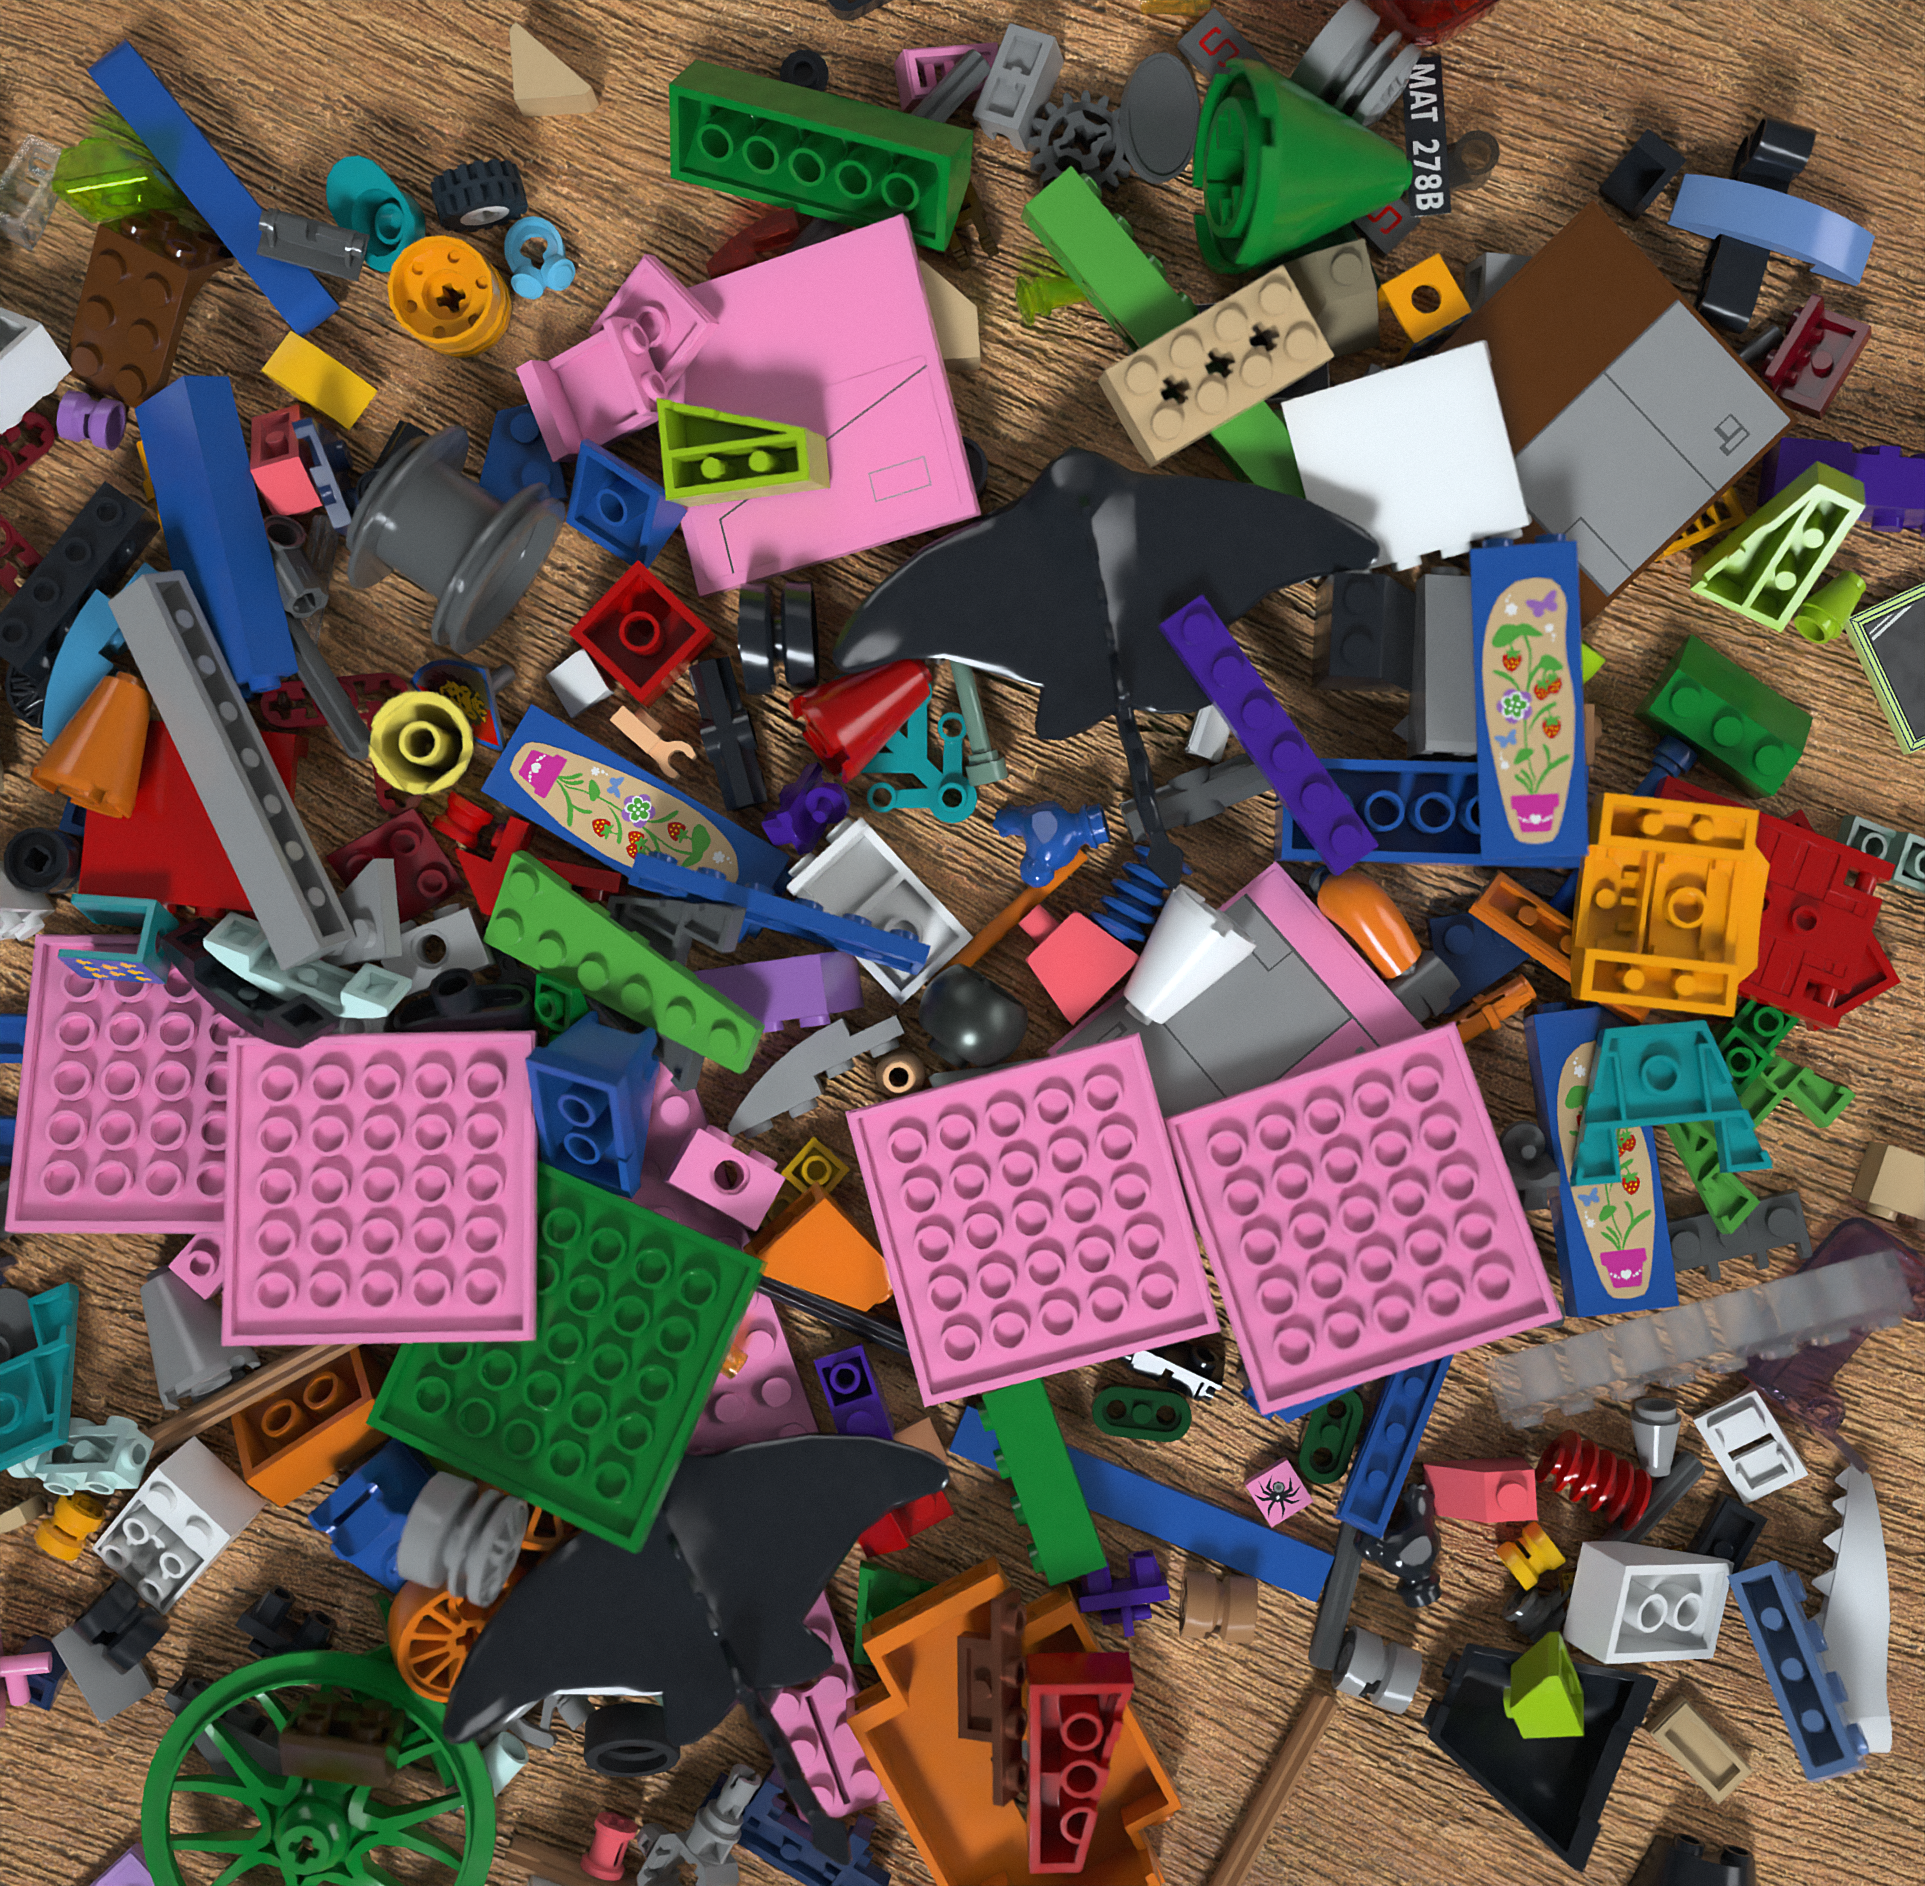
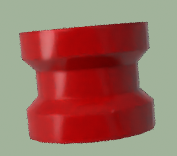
M451 790L446 798L448 803L446 810L443 814L436 815L431 825L457 842L475 850L480 842L478 836L483 826L491 824L495 815L469 798Z

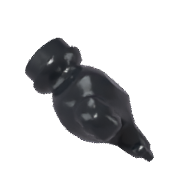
M1411 1482L1408 1484L1407 1489L1401 1492V1498L1404 1501L1401 1513L1388 1522L1383 1537L1376 1538L1357 1529L1353 1545L1361 1557L1368 1561H1375L1385 1571L1399 1576L1396 1583V1593L1402 1597L1407 1607L1417 1608L1435 1602L1442 1595L1439 1584L1441 1577L1435 1570L1431 1569L1441 1549V1536L1433 1519L1435 1511L1432 1503L1435 1495L1428 1491V1486L1425 1483L1416 1484Z

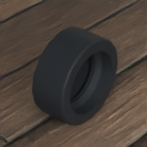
M642 1702L616 1703L599 1708L589 1714L585 1722L584 1760L589 1768L598 1773L617 1777L650 1776L667 1771L674 1767L680 1759V1747L674 1748L667 1741L663 1707L660 1705Z

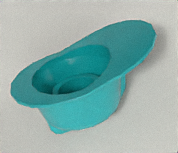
M360 155L348 156L334 164L327 177L326 198L329 211L339 227L349 230L354 229L357 232L370 235L364 258L365 262L371 268L380 272H391L393 263L402 251L425 236L426 221L420 204L411 195L400 191L388 174L371 159Z

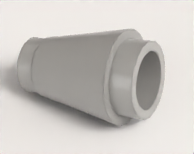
M1662 1398L1639 1399L1635 1402V1410L1630 1413V1419L1640 1468L1648 1472L1650 1476H1667L1671 1473V1464L1682 1417L1677 1413L1676 1404L1670 1400Z

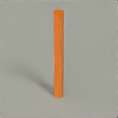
M1079 850L1067 866L1055 871L1054 879L1049 884L1040 888L1029 886L930 978L931 981L936 975L950 966L959 963L968 967L974 965L1027 914L1088 860L1087 856Z

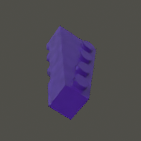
M1782 437L1764 455L1757 506L1763 507L1815 462L1819 461L1864 482L1866 506L1857 518V521L1871 522V529L1880 532H1900L1903 530V527L1920 529V536L1925 538V453L1914 454L1910 458L1902 457L1903 451L1901 447L1887 445L1864 447L1860 449V453H1852L1853 445L1850 442Z

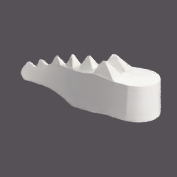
M1849 1466L1835 1478V1482L1846 1490L1845 1496L1832 1502L1834 1508L1842 1515V1522L1839 1528L1823 1539V1542L1835 1552L1832 1568L1812 1580L1811 1584L1823 1592L1825 1596L1820 1612L1808 1619V1622L1812 1620L1818 1622L1828 1645V1650L1821 1652L1829 1672L1837 1670L1846 1688L1849 1701L1842 1703L1849 1723H1859L1871 1753H1888L1892 1745V1727L1887 1700L1890 1606L1886 1552L1871 1476L1858 1466Z

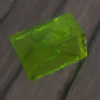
M87 138L80 141L79 146L63 148L51 180L53 192L90 223L119 219L125 215L131 216L146 212L151 208L167 211L188 207L186 197L152 164L114 141H109L105 138Z

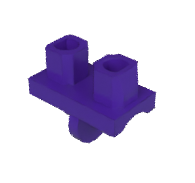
M819 762L806 765L795 783L784 785L779 793L781 807L779 810L768 812L763 819L762 827L774 846L792 842L799 855L810 853L813 851L827 825L836 824L847 815L850 809L848 795L839 784L823 781V768Z
M1152 1549L1133 1551L1127 1554L1130 1577L1111 1580L1107 1557V1567L1082 1575L1080 1578L1081 1584L1076 1585L1080 1612L1101 1610L1103 1626L1122 1623L1124 1637L1135 1636L1133 1621L1152 1618L1150 1603L1170 1600L1165 1573L1160 1572Z

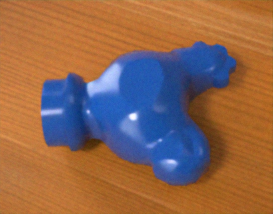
M1043 801L1029 807L1027 805L1015 807L1012 804H1008L1004 810L996 812V819L992 824L993 828L999 831L1001 837L1016 835L1024 838L1026 851L1019 869L1024 883L1033 888H1040L1049 884L1054 879L1055 871L1067 866L1077 855L1082 845L1088 844L1091 848L1097 849L1099 844L1111 841L1109 826L1101 803L1090 806L1085 803L1079 808L1078 813H1069L1055 801Z

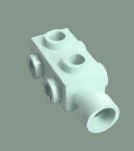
M110 1416L107 1419L106 1425L100 1426L87 1419L73 1417L70 1418L69 1441L9 1467L7 1470L15 1478L38 1477L44 1481L43 1486L45 1489L60 1495H73L75 1490H91L100 1494H113L115 1489H138L154 1441L137 1429L138 1425L136 1422L125 1417Z

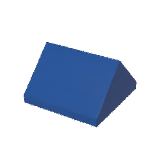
M586 438L580 443L566 523L630 566L639 560L648 569L687 513V510L681 504L667 501L665 488Z

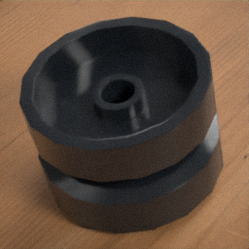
M812 581L786 582L781 592V614H776L774 593L767 583L741 584L739 590L737 637L739 658L742 663L744 684L748 695L774 694L779 684V662L784 663L786 683L793 693H801L819 686L818 624Z

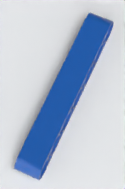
M126 38L86 69L242 267L299 336L304 338L341 308L311 269L257 255L256 252L262 231H259V220L263 208Z

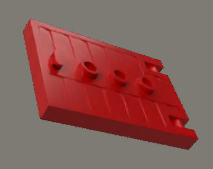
M1669 775L1659 780L1653 796L1656 799L1755 810ZM1759 811L1755 845L1763 854L1770 867L1761 914L1758 966L1738 983L1737 995L1765 1006L1774 1007L1780 1012L1823 1029H1837L1843 1012L1833 1008L1837 994H1849L1852 989L1883 899L1873 896L1877 883L1881 884L1890 881L1895 864ZM1847 872L1857 875L1853 888L1843 884ZM1807 983L1817 986L1813 1000L1803 997Z

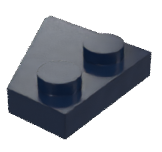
M312 417L292 422L297 439L302 438L308 442L314 461V466L310 467V471L322 496L332 526L336 531L347 537L350 522L360 503L356 495V487L352 488L347 471L353 468V460L349 448L343 439L338 440L336 436Z
M1471 913L1426 919L1430 951L1447 965L1461 985L1449 998L1450 1005L1441 1012L1442 1014L1451 1013L1531 957V955Z

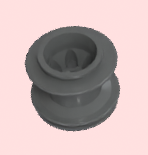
M453 425L441 429L430 438L423 435L409 441L386 463L372 481L357 506L348 528L346 545L351 554L347 573L348 581L353 588L365 589L374 586L392 571L396 570L437 598L439 604L432 621L431 638L436 645L445 646L450 644L453 651L460 655H465L472 652L488 639L525 595L546 562L558 538L565 518V506L557 498H550L548 486L541 482L529 485L521 490L506 504L461 473L469 449V437L464 427Z

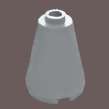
M167 1264L146 1275L148 1282L140 1288L160 1400L165 1410H175L180 1408L177 1399L190 1395L193 1403H198L245 1377L246 1374L243 1368L246 1366L257 1370L260 1367V1361L250 1345L222 1346V1310L212 1298L207 1300L202 1298L168 1267L170 1264Z

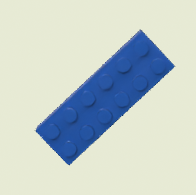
M1318 758L1379 844L1377 848L1356 863L1575 869L1580 866L1581 857L1490 861L1481 859L1478 763ZM1586 766V772H1587V799H1588L1589 766ZM1276 795L1274 861L1324 862Z

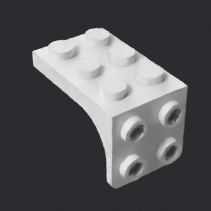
M862 817L854 824L849 818H846L827 835L826 839L831 845L818 857L811 852L808 853L788 872L794 880L789 883L787 888L798 898L809 899L821 904L824 907L823 912L842 917L845 913L859 915L872 922L871 927L889 933L891 929L906 930L919 936L920 943L930 945L926 964L918 975L855 956L888 993L902 1005L973 937Z

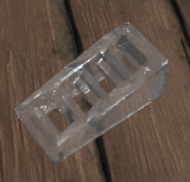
M28 134L0 177L1 238L32 251L47 225L76 158L73 153ZM35 158L52 165L49 171L33 165ZM29 177L40 182V185L37 188L25 182L26 178ZM18 195L29 200L27 205L16 201Z

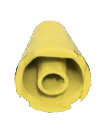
M405 692L389 700L375 715L371 726L373 729L369 744V755L378 774L393 787L418 795L437 793L458 781L468 768L474 747L472 728L464 712L450 699L433 692Z

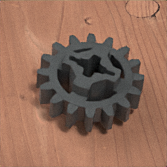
M1084 90L1081 101L1073 102L1072 97L1067 92L1063 94L1061 108L1058 109L1050 102L1045 105L1044 113L1047 121L1040 118L1034 119L1032 130L1038 136L1028 139V151L1037 155L1030 159V170L1044 171L1039 180V186L1042 189L1046 188L1063 173L1062 171H1066L1070 166L1074 168L1079 176L1083 173L1090 176L1099 187L1101 193L1102 188L1105 187L1109 192L1115 194L1119 188L1116 176L1121 178L1129 177L1131 165L1125 161L1128 159L1123 148L1120 133V108L1112 113L1107 110L1108 96L1104 95L1097 104L1090 103L1089 91ZM1087 119L1093 120L1101 125H1097ZM1063 124L1064 134L1062 138L1054 140L1053 145L1048 146L1052 134ZM1081 142L1084 149L1090 148V153L1082 155L1079 148L1073 149L1074 143ZM1115 150L1111 164L1101 173L1099 169L1101 158L1110 156V152Z

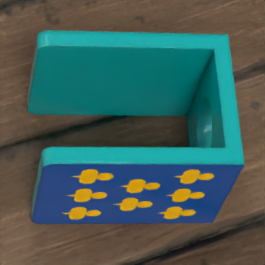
M72 894L71 903L93 923L143 927L137 954L59 949L58 959L82 978L167 984L171 960L161 946L156 954V935L159 931L161 937L179 928L180 922L155 899Z

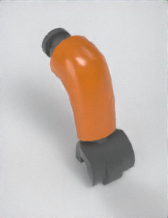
M1326 865L1317 868L1309 880V890L1311 894L1318 898L1317 904L1320 911L1327 918L1337 923L1356 941L1383 978L1388 979L1387 987L1419 1023L1426 1020L1430 1015L1437 1017L1450 1005L1449 998L1461 986L1453 972L1432 951H1422L1395 903L1374 880L1349 868L1339 876H1334Z

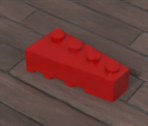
M1129 1652L1027 1654V1848L1030 1873L1082 1872L1098 1815L1097 1806L1102 1789L1107 1784L1110 1773V1760L1115 1743L1120 1738L1123 1727V1714L1127 1700L1131 1699L1135 1684Z

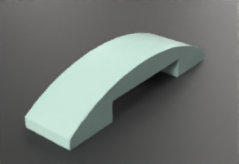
M232 911L203 939V947L248 982L288 1002L305 993L335 1016L349 1018L386 1017L412 987V979L367 962L357 974L321 960H315L282 971L260 923Z

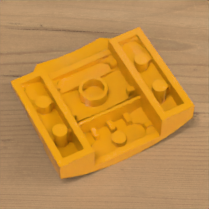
M1613 793L1596 794L1588 821L1590 856H1581L1575 894L1571 939V998L1734 1017L1738 983L1758 966L1761 914L1770 867L1763 854L1755 845L1759 810Z

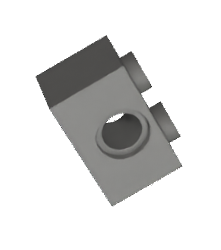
M461 902L432 912L435 921L417 927L414 920L400 924L402 956L383 959L381 963L385 970L412 979V987L401 1000L410 999L430 991L429 985L431 981L445 970L465 968L474 974L497 965L490 945L483 942L485 935L483 926L485 925L478 908L463 909ZM435 935L441 937L446 945V954L438 963L432 962L426 955V944Z

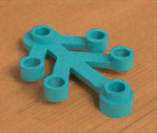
M850 673L840 674V675L836 676L834 679H837V678H839V677H842V676L847 675V674H850ZM929 683L930 695L908 719V739L898 730L885 744L892 753H877L860 773H913L927 787L923 789L894 790L887 783H876L871 786L867 793V802L875 812L887 813L893 808H930L934 816L946 823H959L973 813L977 804L975 787L970 786L969 780L962 776V740L966 736L967 730L964 718L959 713L949 712L940 718L937 728L939 736L944 740L942 774L927 759V705L932 699V687ZM949 719H956L962 725V731L956 737H949L943 732V725ZM878 789H886L892 795L891 802L886 807H878L873 803V794ZM949 789L958 790L962 795L961 803L956 807L946 806L942 800L945 791Z

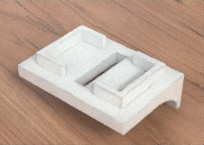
M1749 1383L1743 1391L1734 1397L1693 1417V1422L1745 1505L1808 1475L1801 1457L1764 1397L1752 1383ZM1770 1432L1774 1437L1733 1458L1729 1454V1452Z

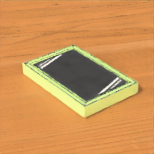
M1924 582L1850 616L1844 627L1903 755L1913 753L1925 747Z

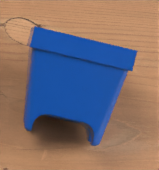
M590 1011L545 1048L536 1046L525 1060L542 1162L613 1194L629 1199L633 1198L641 1187L640 1176L642 1173L656 1079L660 1070L659 1057L657 1055L651 1057L652 1051L657 1044L656 1031L653 1028L649 1027L644 1032L638 1034L623 1032L600 1025L598 1013Z
M393 1438L376 1455L356 1469L327 1499L312 1510L307 1519L316 1531H324L332 1538L330 1548L340 1560L354 1564L397 1595L408 1581V1579L400 1577L397 1570V1556L402 1534L421 1491L438 1472L419 1449Z

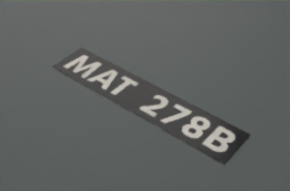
M1441 55L1421 57L1413 67L1409 82L1403 90L1406 156L1411 161L1413 169L1412 181L1408 188L1410 217L1451 213Z

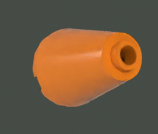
M118 671L115 677L104 676L35 764L29 779L40 788L52 794H55L57 787L60 786L59 790L71 797V803L115 818L122 819L123 815L126 818H130L136 801L153 701L152 695L145 690L147 686L145 681Z

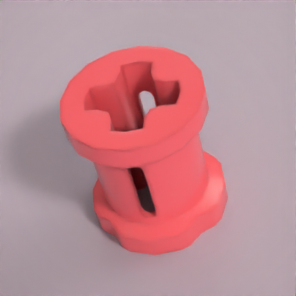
M600 1812L594 1823L596 1832L590 1850L582 1855L580 1867L588 1874L599 1879L609 1881L620 1880L625 1871L622 1861L629 1840L635 1838L638 1825L625 1816L612 1812Z

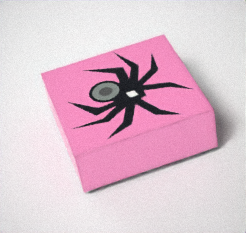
M1286 1456L1244 1481L1246 1488L1271 1528L1314 1502Z

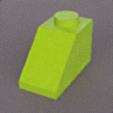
M1559 1631L1546 1634L1511 1665V1686L1504 1687L1503 1690L1504 1708L1507 1717L1515 1719L1523 1739L1584 1736V1691Z

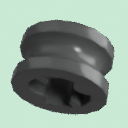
M1535 1585L1528 1591H1525L1522 1586L1518 1588L1506 1601L1502 1610V1616L1507 1621H1516L1515 1627L1521 1634H1527L1536 1629L1548 1616L1552 1607V1602L1547 1596H1538L1539 1590Z

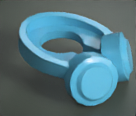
M535 216L524 217L512 225L505 237L504 253L506 261L513 272L511 278L513 290L524 298L537 299L541 297L546 287L554 291L566 289L574 279L575 267L566 258L565 245L555 226L549 221ZM533 237L545 239L548 245L546 251L542 254L544 264L540 270L533 266L531 258H526L521 254L523 243Z

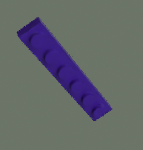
M1200 595L1157 626L1334 876H1339L1377 848L1379 844L1205 597Z

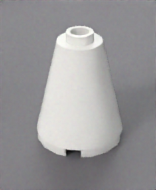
M1180 883L1176 890L1173 889L1123 992V995L1129 1001L1125 1006L1126 1010L1145 1025H1149L1152 1020L1160 1024L1166 1022L1249 956L1257 946L1254 943L1255 940L1240 925L1220 909L1215 910L1205 903L1206 899Z

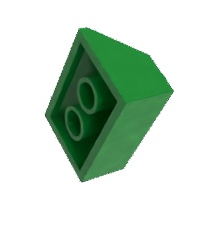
M1689 634L1632 715L1662 737L1667 734L1686 744L1698 755L1697 761L1753 800L1775 795L1802 756L1813 720L1810 715L1693 634Z

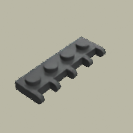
M1789 1189L1756 1197L1760 1203L1732 1234H1722L1717 1229L1708 1210L1667 1219L1674 1272L1703 1266L1707 1280L1713 1282L1721 1279L1718 1265L1720 1261L1751 1254L1755 1268L1762 1270L1769 1268L1766 1250L1793 1243L1796 1253L1801 1260L1811 1258L1812 1248L1798 1191Z

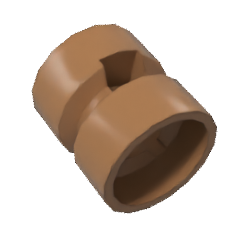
M1185 1570L1179 1603L1180 1636L1208 1639L1213 1632H1218L1222 1641L1251 1644L1254 1638L1258 1609V1585L1256 1578L1228 1574L1222 1582H1219L1212 1572Z

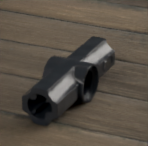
M730 657L713 658L688 667L689 678L701 715L698 724L703 745L710 763H714L726 811L743 810L769 802L764 777L755 750H758L755 730L748 708L743 707Z

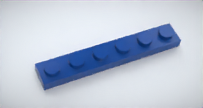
M650 851L648 855L638 852L636 854L628 883L630 885L679 900L743 906L747 909L743 921L910 974L918 975L926 964L930 945L920 943L919 936L902 929H891L889 933L871 927L872 922L859 915L845 913L842 917L829 914L823 912L824 907L821 904L809 899L795 898L794 902L775 896L773 889L762 884L752 882L746 883V886L726 881L727 876L712 868L698 867L697 871L677 865V859L665 853Z

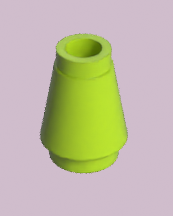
M1844 570L1800 604L1797 608L1798 615L1794 619L1795 627L1799 633L1816 644H1826L1830 639L1838 638L1860 600L1862 593L1866 590L1864 580L1856 573Z

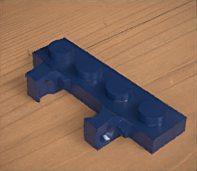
M773 1763L764 1775L759 1788L755 1790L749 1803L741 1813L744 1821L740 1827L742 1834L737 1844L807 1886H888L892 1874L870 1862L873 1852L866 1849L871 1842L870 1837L877 1823L859 1813L855 1825H850L848 1828L852 1856L851 1862L846 1866L836 1863L812 1847V1827L784 1810L786 1802L777 1798L779 1793H783L785 1784L775 1763ZM720 1772L699 1804L698 1809L706 1807L709 1800L719 1797L722 1787L729 1777L728 1775Z

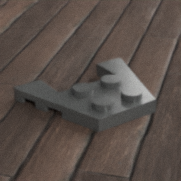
M629 894L610 895L606 908L611 913V919L629 932H638L650 941L648 945L670 962L676 960L683 966L686 965L693 938L721 953L735 951L747 910L739 905ZM601 1003L623 1029L631 1028L638 1034L649 1028ZM656 1031L657 1044L652 1051L651 1057L657 1055L659 1062H662L673 1074L670 1081L677 1089L682 1092L696 1089L705 1056Z

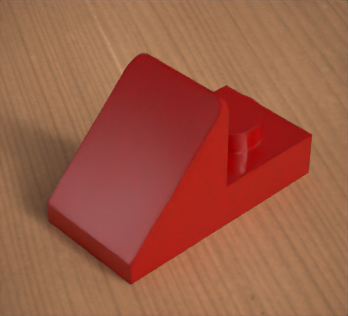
M510 816L507 824L500 823L490 846V850L495 852L492 860L471 851L455 847L456 855L482 913L489 916L492 915L512 853L520 850L528 852L537 830V825Z
M535 857L571 883L572 887L570 889L576 892L577 886H582L581 897L608 902L612 892L618 894L626 893L628 877L623 874Z
M944 1490L924 1496L890 1512L861 1534L858 1542L867 1558L905 1549L910 1546V1537L953 1515L954 1507Z

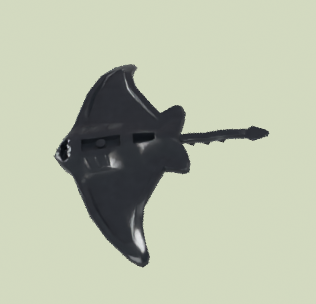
M1070 445L1044 467L1025 493L1006 505L922 547L879 583L846 622L833 648L832 660L839 670L853 674L900 659L946 658L1039 688L1040 694L1035 719V732L1039 739L1062 741L1091 729L1112 715L1115 716L1119 738L1129 766L1136 807L1151 848L1146 858V864L1168 888L1176 890L1181 881L1183 851L1180 847L1169 841L1158 808L1150 760L1138 728L1134 710L1158 714H1187L1213 704L1157 626L1194 599L1203 595L1226 629H1228L1271 593L1310 578L1331 575L1333 572L1367 570L1373 563L1378 561L1380 547L1376 539L1362 527L1304 498L1247 482L1136 472L1100 453Z
M809 1432L743 1443L716 1450L694 1452L686 1449L641 1552L633 1553L579 1526H575L510 1588L472 1643L454 1681L441 1725L443 1737L452 1745L467 1744L516 1708L557 1694L662 1697L667 1741L674 1748L697 1743L719 1726L737 1704L742 1702L751 1722L768 1747L788 1792L813 1829L812 1847L842 1866L849 1865L852 1856L846 1823L841 1819L830 1817L809 1785L788 1737L759 1691L791 1687L817 1678L835 1663L834 1652L830 1646L804 1623V1620L860 1535L893 1510L924 1496L943 1491L950 1482L949 1468L943 1460L929 1451L873 1434Z

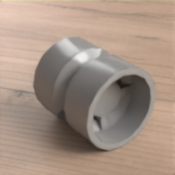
M1355 1625L1351 1626L1342 1640L1336 1667L1332 1670L1331 1685L1334 1689L1358 1699L1369 1694L1373 1705L1396 1714H1402L1408 1708L1417 1689L1422 1670V1654L1420 1651L1395 1641L1384 1646L1380 1635Z

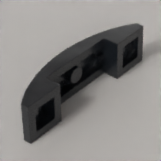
M200 917L160 937V946L190 985L217 1011L250 1034L277 1046L301 1049L339 1027L340 1019L305 993L288 1002L248 982L216 959L203 947V939L215 928Z

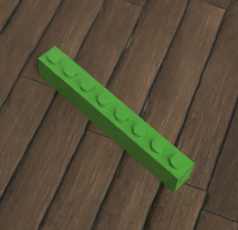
M1070 166L1024 206L1021 219L1129 350L1135 353L1199 315V311L1184 292L1180 291L1176 294L1164 278L1167 276V272L1161 262L1150 252L1144 255L1132 239L1135 237V234L1129 223L1119 213L1111 215L1100 201L1102 193L1093 179L1086 173L1079 176L1074 168ZM1212 360L1205 367L1210 375L1216 372L1221 375L1224 371L1220 362H1213ZM1165 384L1166 389L1164 392L1170 399H1174L1180 405L1177 400L1181 396L1179 390L1176 387L1170 388ZM1263 401L1202 437L1238 482L1252 483L1306 499L1285 416L1281 410L1276 408L1272 411L1266 402Z

